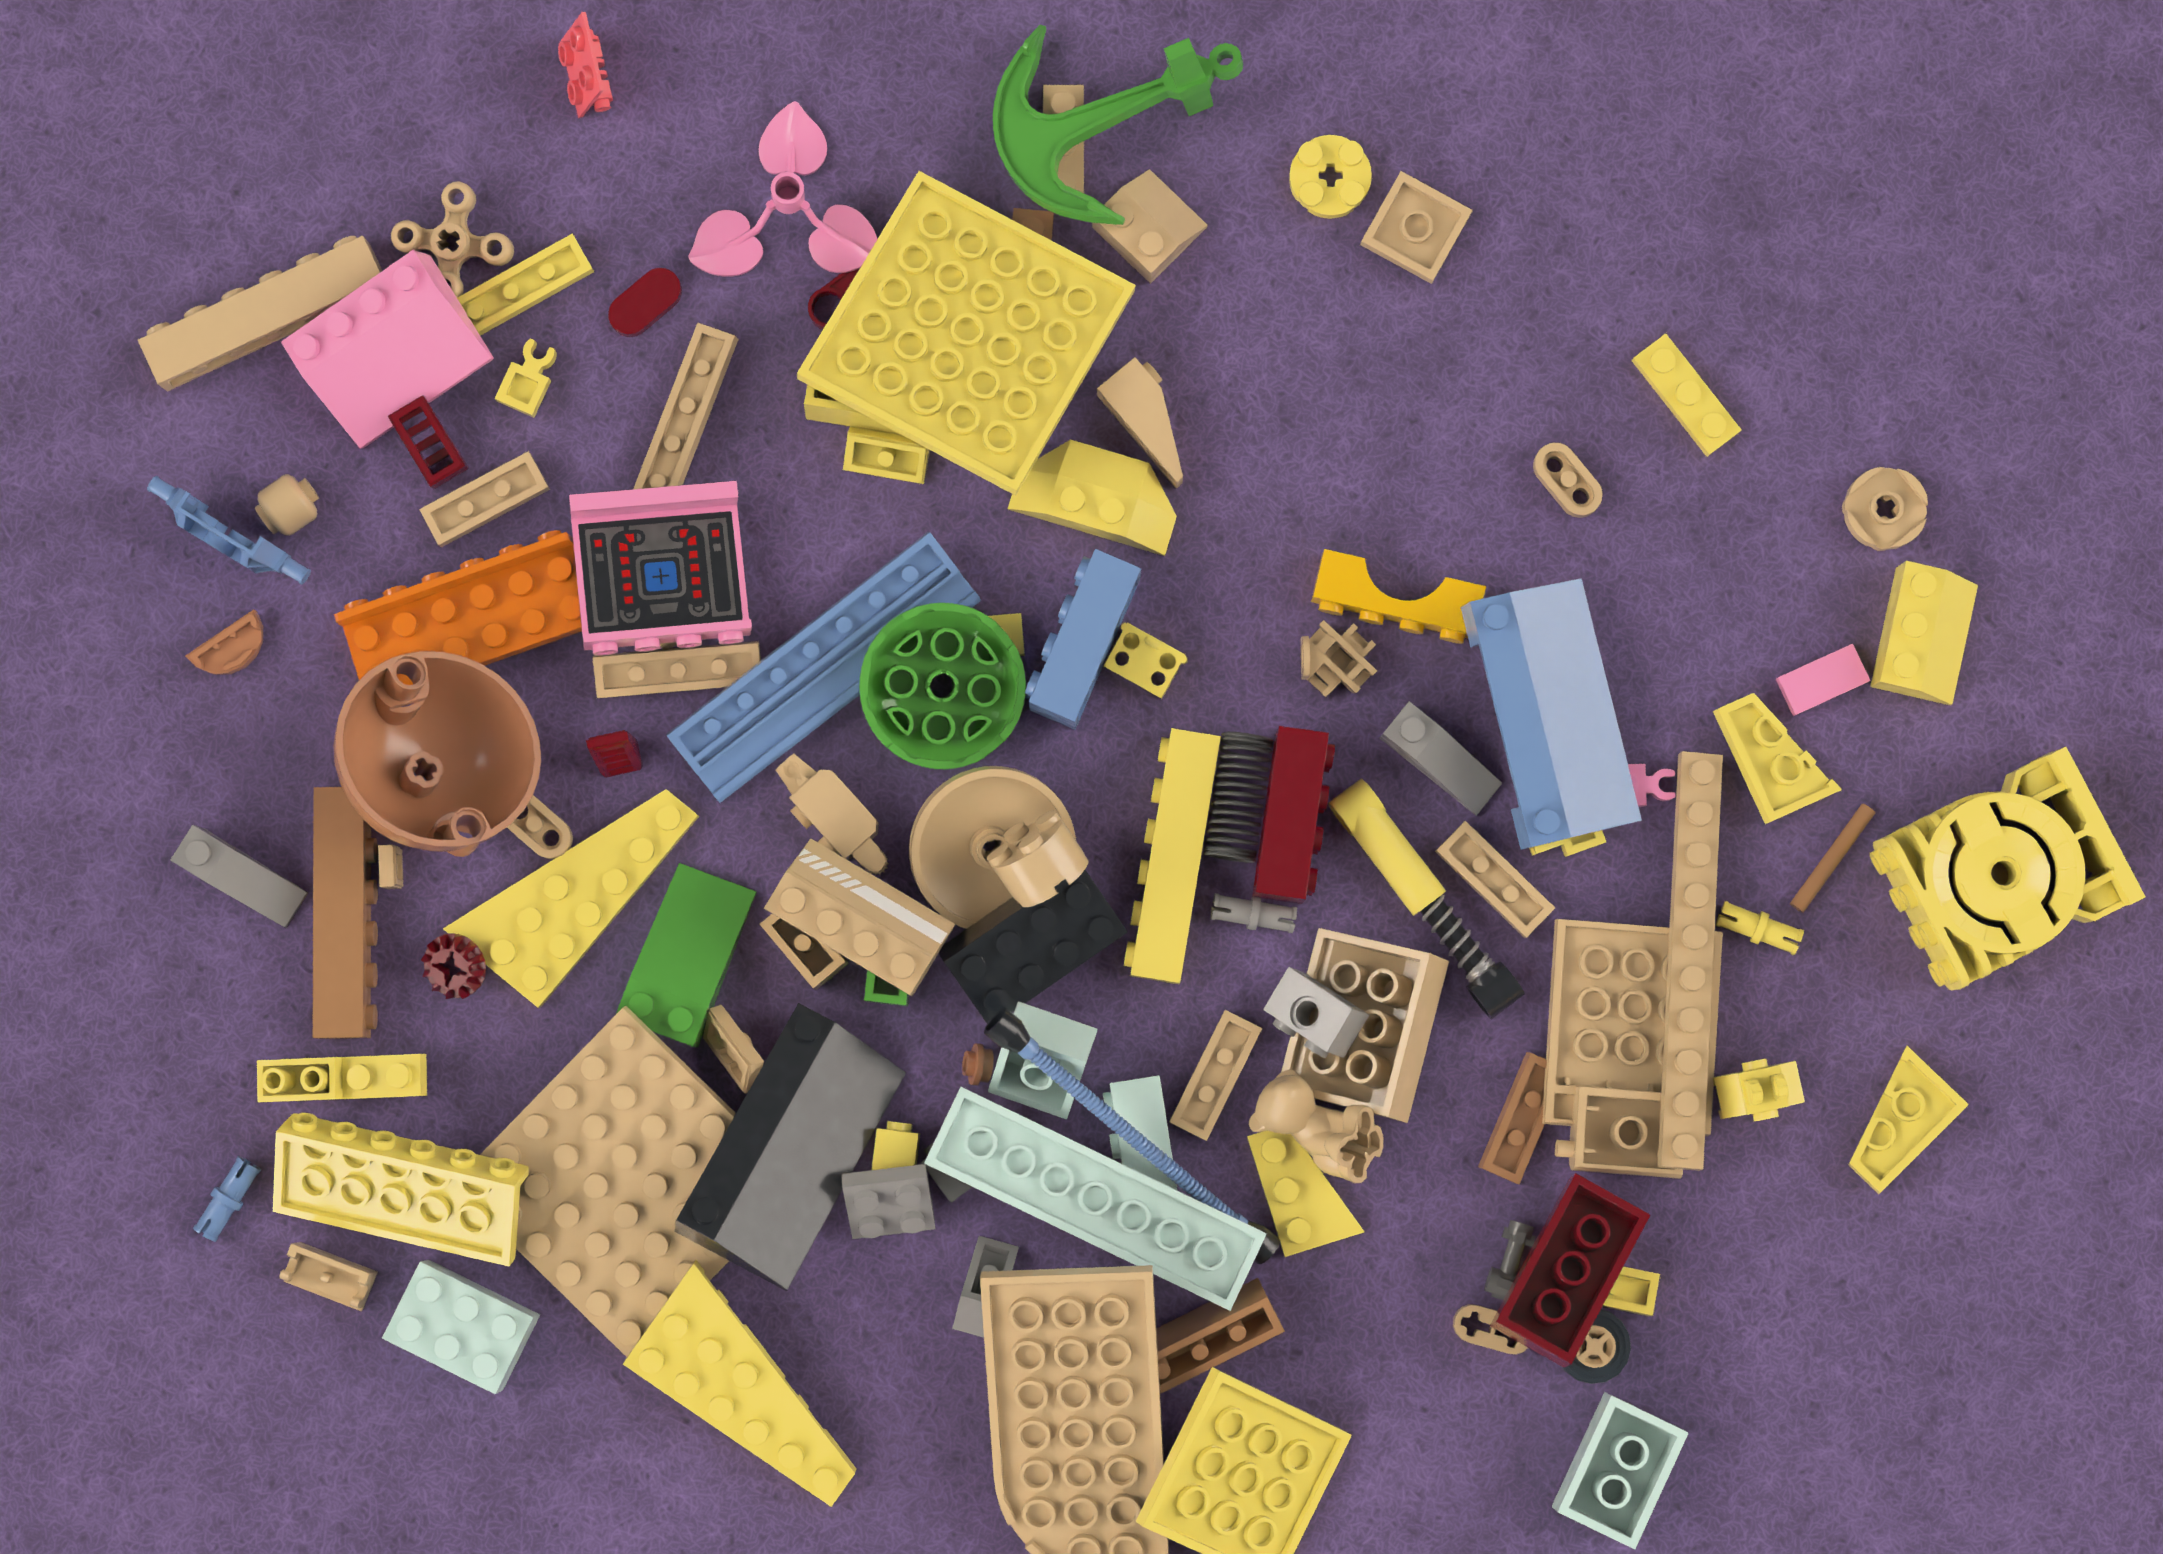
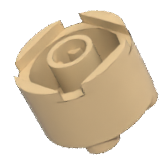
M1055 810L1046 812L1029 826H1026L1024 822L1012 826L1003 835L1006 842L992 851L987 857V860L1007 890L1022 907L1035 906L1058 894L1054 888L1064 879L1070 885L1083 873L1088 865V859Z

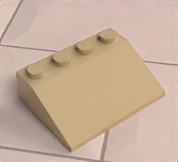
M1318 928L1307 974L1369 1014V1017L1344 1058L1331 1053L1326 1058H1323L1304 1046L1307 1041L1305 1037L1299 1033H1296L1294 1037L1290 1036L1281 1072L1285 1070L1297 1072L1298 1076L1303 1078L1312 1088L1314 1099L1343 1107L1351 1105L1369 1106L1374 1115L1408 1123L1449 961L1431 953ZM1318 1007L1314 1008L1310 1014L1309 1021L1311 1025L1318 1018Z

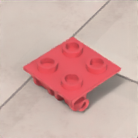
M581 12L558 46L560 62L562 66L567 67L570 80L567 85L568 98L571 105L576 106L578 118L583 117L591 106H594L595 112L607 111L611 109L610 102L613 101L609 80H604L608 77L607 71L599 70V68L605 66L604 59H601L603 55L599 37L594 35L593 30L589 28L586 12Z

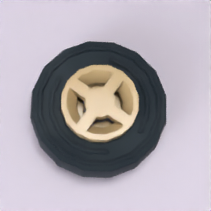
M1601 1309L1573 1363L1563 1368V1370L1574 1379L1589 1384L1604 1383L1618 1376L1628 1363L1631 1351L1630 1336L1623 1322L1611 1312Z

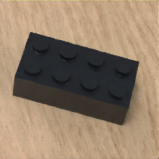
M1086 870L1070 885L1066 879L1061 881L1054 887L1058 894L1035 906L1022 907L1012 897L942 946L939 951L940 957L987 1024L1000 1009L1006 1007L1011 1012H1014L1018 1001L1024 1004L1128 932Z

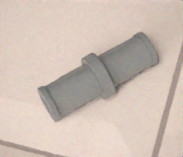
M1214 894L1212 903H1214L1215 907H1211L1210 920L1216 919L1245 924L1247 929L1250 930L1263 927L1287 931L1288 933H1293L1295 924L1293 920H1296L1297 907L1263 903L1259 897H1252L1251 900Z

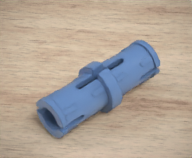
M238 1156L236 1158V1162L221 1186L214 1187L210 1195L213 1199L197 1224L193 1227L197 1233L203 1232L202 1236L216 1242L218 1240V1236L235 1210L240 1211L244 1203L241 1201L243 1196L261 1171L258 1166L250 1165L251 1162L243 1157Z

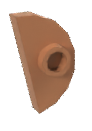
M253 609L191 651L186 657L197 668L214 675L233 674L246 668L257 657L263 643V624L258 612Z

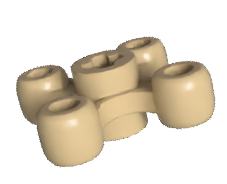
M460 181L452 182L443 189L441 198L445 207V218L436 228L425 229L416 222L402 220L393 227L391 232V241L399 251L408 254L412 250H428L435 254L438 260V268L445 280L451 283V289L456 297L463 295L464 286L460 279V269L465 261L473 257H479L490 265L504 266L511 261L514 255L513 243L504 234L497 232L486 236H476L470 232L467 226V218L475 207L476 195L469 185ZM463 192V201L455 205L454 197L456 194ZM408 231H412L413 239L409 243H404V235ZM451 235L460 238L456 241L459 247L454 252L448 248L445 249V247L449 246L446 240ZM497 243H501V253L496 256H493V246Z

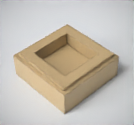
M378 845L380 887L384 889H402V849L395 845Z

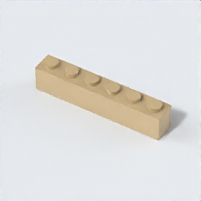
M356 236L345 237L333 245V250L322 255L318 253L306 255L296 262V267L283 273L280 270L267 273L259 279V284L246 290L244 288L233 289L221 297L222 301L210 307L206 305L194 307L184 314V319L171 325L165 322L151 327L146 332L147 336L138 339V342L157 384L168 392L293 334L382 272L371 245L364 236L358 238Z

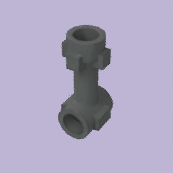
M1510 1220L1508 1227H1504L1502 1237L1509 1241L1500 1269L1490 1268L1484 1291L1492 1293V1297L1504 1300L1517 1276L1516 1273L1524 1246H1533L1536 1236L1532 1234L1535 1227Z

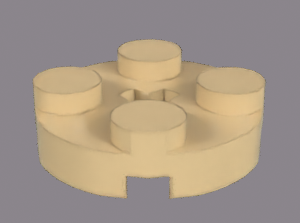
M1884 467L1873 468L1858 477L1849 487L1842 504L1845 523L1851 534L1860 543L1874 550L1885 551L1900 548L1916 538L1924 528L1927 514L1926 506L1928 505L1927 494L1916 477L1907 471ZM1879 498L1883 502L1889 500L1894 502L1895 507L1891 510L1894 515L1892 519H1889L1887 516L1880 517L1877 514L1876 510L1879 507L1876 501Z

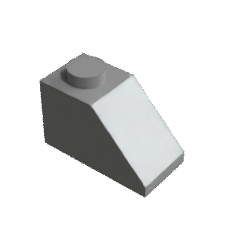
M982 1236L978 1237L952 1329L984 1338L980 1287L981 1272L1013 1270L1019 1249L1018 1246Z

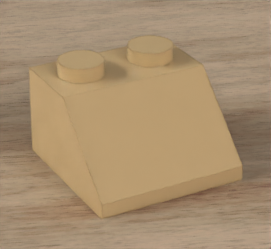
M1150 169L1121 187L1104 204L1125 218L1123 225L1092 223V228L1150 284L1208 227Z

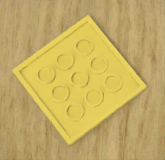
M1212 1367L1136 1522L1142 1527L1202 1554H1294L1352 1435Z

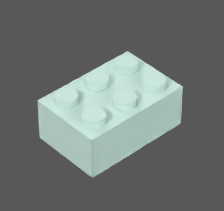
M424 1260L419 1262L382 1339L487 1391L497 1394L503 1391L540 1314L435 1262Z
M1604 1392L1552 1504V1508L1564 1516L1636 1549L1688 1436V1432Z

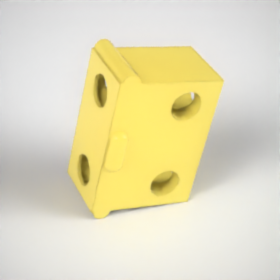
M1128 622L1121 625L1122 633L1107 658L1104 667L1162 699L1181 664L1188 662L1186 655ZM1124 652L1128 654L1129 661L1121 666L1116 663V656ZM1158 672L1163 673L1165 676V682L1160 686L1152 683V676Z

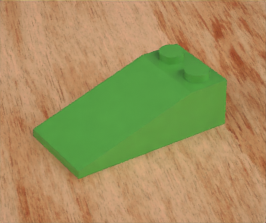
M679 863L629 978L616 1014L624 1006H627L653 1032L693 1047H699L705 1030L708 1011L714 1007L757 892Z

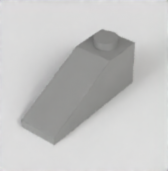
M1410 701L1380 737L1382 741L1476 816L1502 785L1501 781L1449 733Z
M196 825L191 826L170 859L201 880L287 928L308 894L304 889L223 839Z

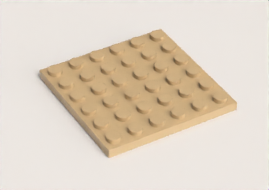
M624 1006L480 1155L495 1159L508 1158L517 1164L529 1167L528 1176L520 1185L516 1249L627 1357L695 1260L704 1269V1274L709 1281L729 1262V1260L676 1233L675 1223L736 1113L627 1006Z

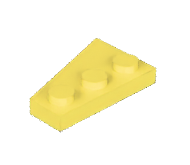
M1263 1131L1247 1136L1284 1257L1364 1233L1362 1227L1314 1163L1311 1156L1298 1144L1291 1134Z

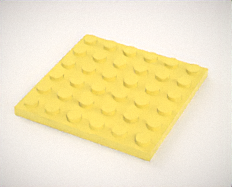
M918 171L798 370L797 379L1016 496L1135 292L1136 285Z

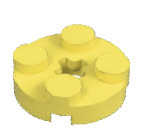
M1337 135L1319 136L1301 145L1293 159L1289 174L1291 192L1295 199L1308 209V212L1317 217L1329 219L1343 217L1359 206L1368 194L1372 178L1371 166L1363 152V148L1356 141H1350L1345 137ZM1326 167H1334L1335 172L1342 175L1343 179H1337L1333 187H1328L1326 180L1319 179V173H1324Z

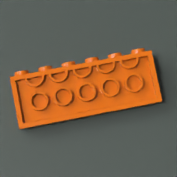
M560 530L549 531L538 536V542L524 547L522 544L510 545L499 550V556L485 561L483 558L470 559L460 564L461 569L448 574H445V572H434L424 576L421 579L422 583L407 588L405 585L391 587L382 593L383 597L369 602L367 599H359L344 606L345 610L334 614L336 623L344 629L359 680L368 671L384 661L411 652H446L466 657L486 666L582 632L573 537L567 532L562 533ZM397 674V678L403 684L413 685L408 676Z

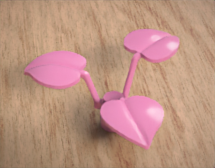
M798 102L790 103L775 115L766 127L759 143V158L763 168L768 173L777 175L771 183L772 199L766 203L764 212L752 229H750L748 219L737 211L721 210L707 217L698 229L693 247L688 256L690 262L702 271L716 276L733 277L745 274L755 268L763 257V247L754 236L761 232L775 209L784 214H793L799 210L804 211L811 223L818 228L809 238L810 254L818 266L829 272L846 273L860 269L878 238L873 227L858 210L846 205H833L826 211L822 222L816 217L810 208V204L805 201L804 184L798 175H810L822 166L827 156V142L820 127L806 114Z

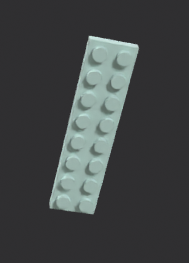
M960 1087L924 1164L1136 1266L1153 1265V1274L1229 1311L1232 1309L1267 1234L963 1087Z

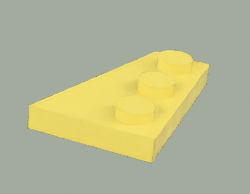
M1755 693L1713 711L1765 824L1842 790L1833 779L1829 780L1815 765L1817 761L1807 750L1803 752L1787 734L1786 727Z
M1906 1046L1848 1165L1880 1194L1969 1104L1918 1055Z

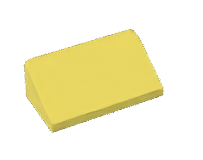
M850 426L847 434L843 470L924 484L930 450L901 434Z

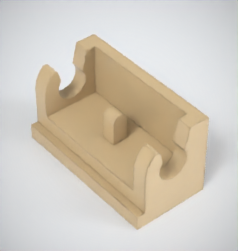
M302 1242L291 1243L287 1253L290 1260L286 1269L281 1271L280 1279L296 1287L363 1311L378 1271Z

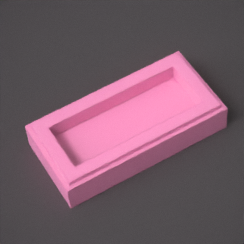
M1850 644L1776 678V681L1792 715L1795 716L1868 683L1870 679L1854 645Z

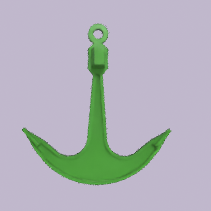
M1040 24L1015 54L1005 70L997 89L993 108V131L999 155L1015 184L1025 195L1048 211L1085 222L1123 225L1125 222L1124 217L1115 213L1095 198L1066 186L1059 179L1058 168L1064 154L1073 146L1167 98L1181 100L1189 116L1212 107L1213 101L1210 88L1215 76L1221 80H1230L1237 77L1244 65L1241 52L1233 44L1224 43L1213 48L1209 59L1196 55L1190 39L1187 38L1164 48L1168 67L1161 78L1062 113L1048 115L1037 112L1028 103V91L1039 65L1046 33V26ZM1225 58L1233 59L1228 65L1220 64Z

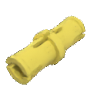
M1724 901L1721 912L1736 919L1719 914L1715 926H1721L1751 937L1750 942L1757 945L1761 941L1790 952L1792 955L1796 954L1799 948L1798 943L1783 937L1801 942L1804 930L1769 919L1770 914L1763 911L1760 914H1756L1730 904L1728 901Z

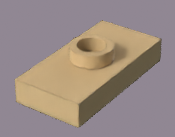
M722 1005L710 1008L707 1014L703 1039L740 1089L747 1094L763 1067L764 1060L753 1047L750 1037L740 1030Z

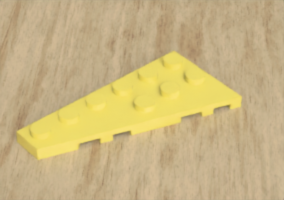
M665 789L569 849L562 856L553 859L449 924L443 930L448 934H460L471 939L480 948L485 963L490 969L537 1008H541L699 818V815Z
M695 1260L627 1356L623 1365L832 1507L855 1475L857 1468L827 1429H823L808 1410L809 1406L801 1395L795 1393L785 1380V1375L748 1326L742 1324L729 1307L728 1300L720 1290H716L704 1274V1269Z

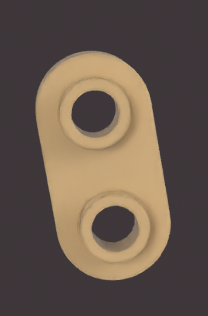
M1549 443L1538 451L1533 462L1534 473L1567 514L1577 518L1587 517L1594 513L1602 501L1601 486L1573 451L1561 443ZM1549 459H1556L1560 462L1561 470L1559 472L1548 470L1546 463ZM1577 490L1583 491L1587 496V502L1577 504L1573 500V492Z
M533 795L527 804V816L523 819L516 818L507 828L539 856L555 859L571 848L573 841L572 831L560 817ZM550 831H556L559 835V841L554 846H548L545 843V836Z

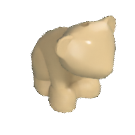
M1292 1070L1281 1072L1265 1086L1259 1095L1255 1113L1249 1120V1127L1253 1132L1271 1131L1274 1133L1291 1134L1298 1144L1313 1157L1314 1163L1324 1173L1343 1178L1352 1183H1362L1367 1178L1366 1170L1375 1156L1380 1157L1383 1150V1133L1381 1127L1374 1124V1113L1371 1107L1351 1105L1346 1107L1343 1112L1315 1105L1312 1088L1303 1078L1298 1076L1297 1072Z

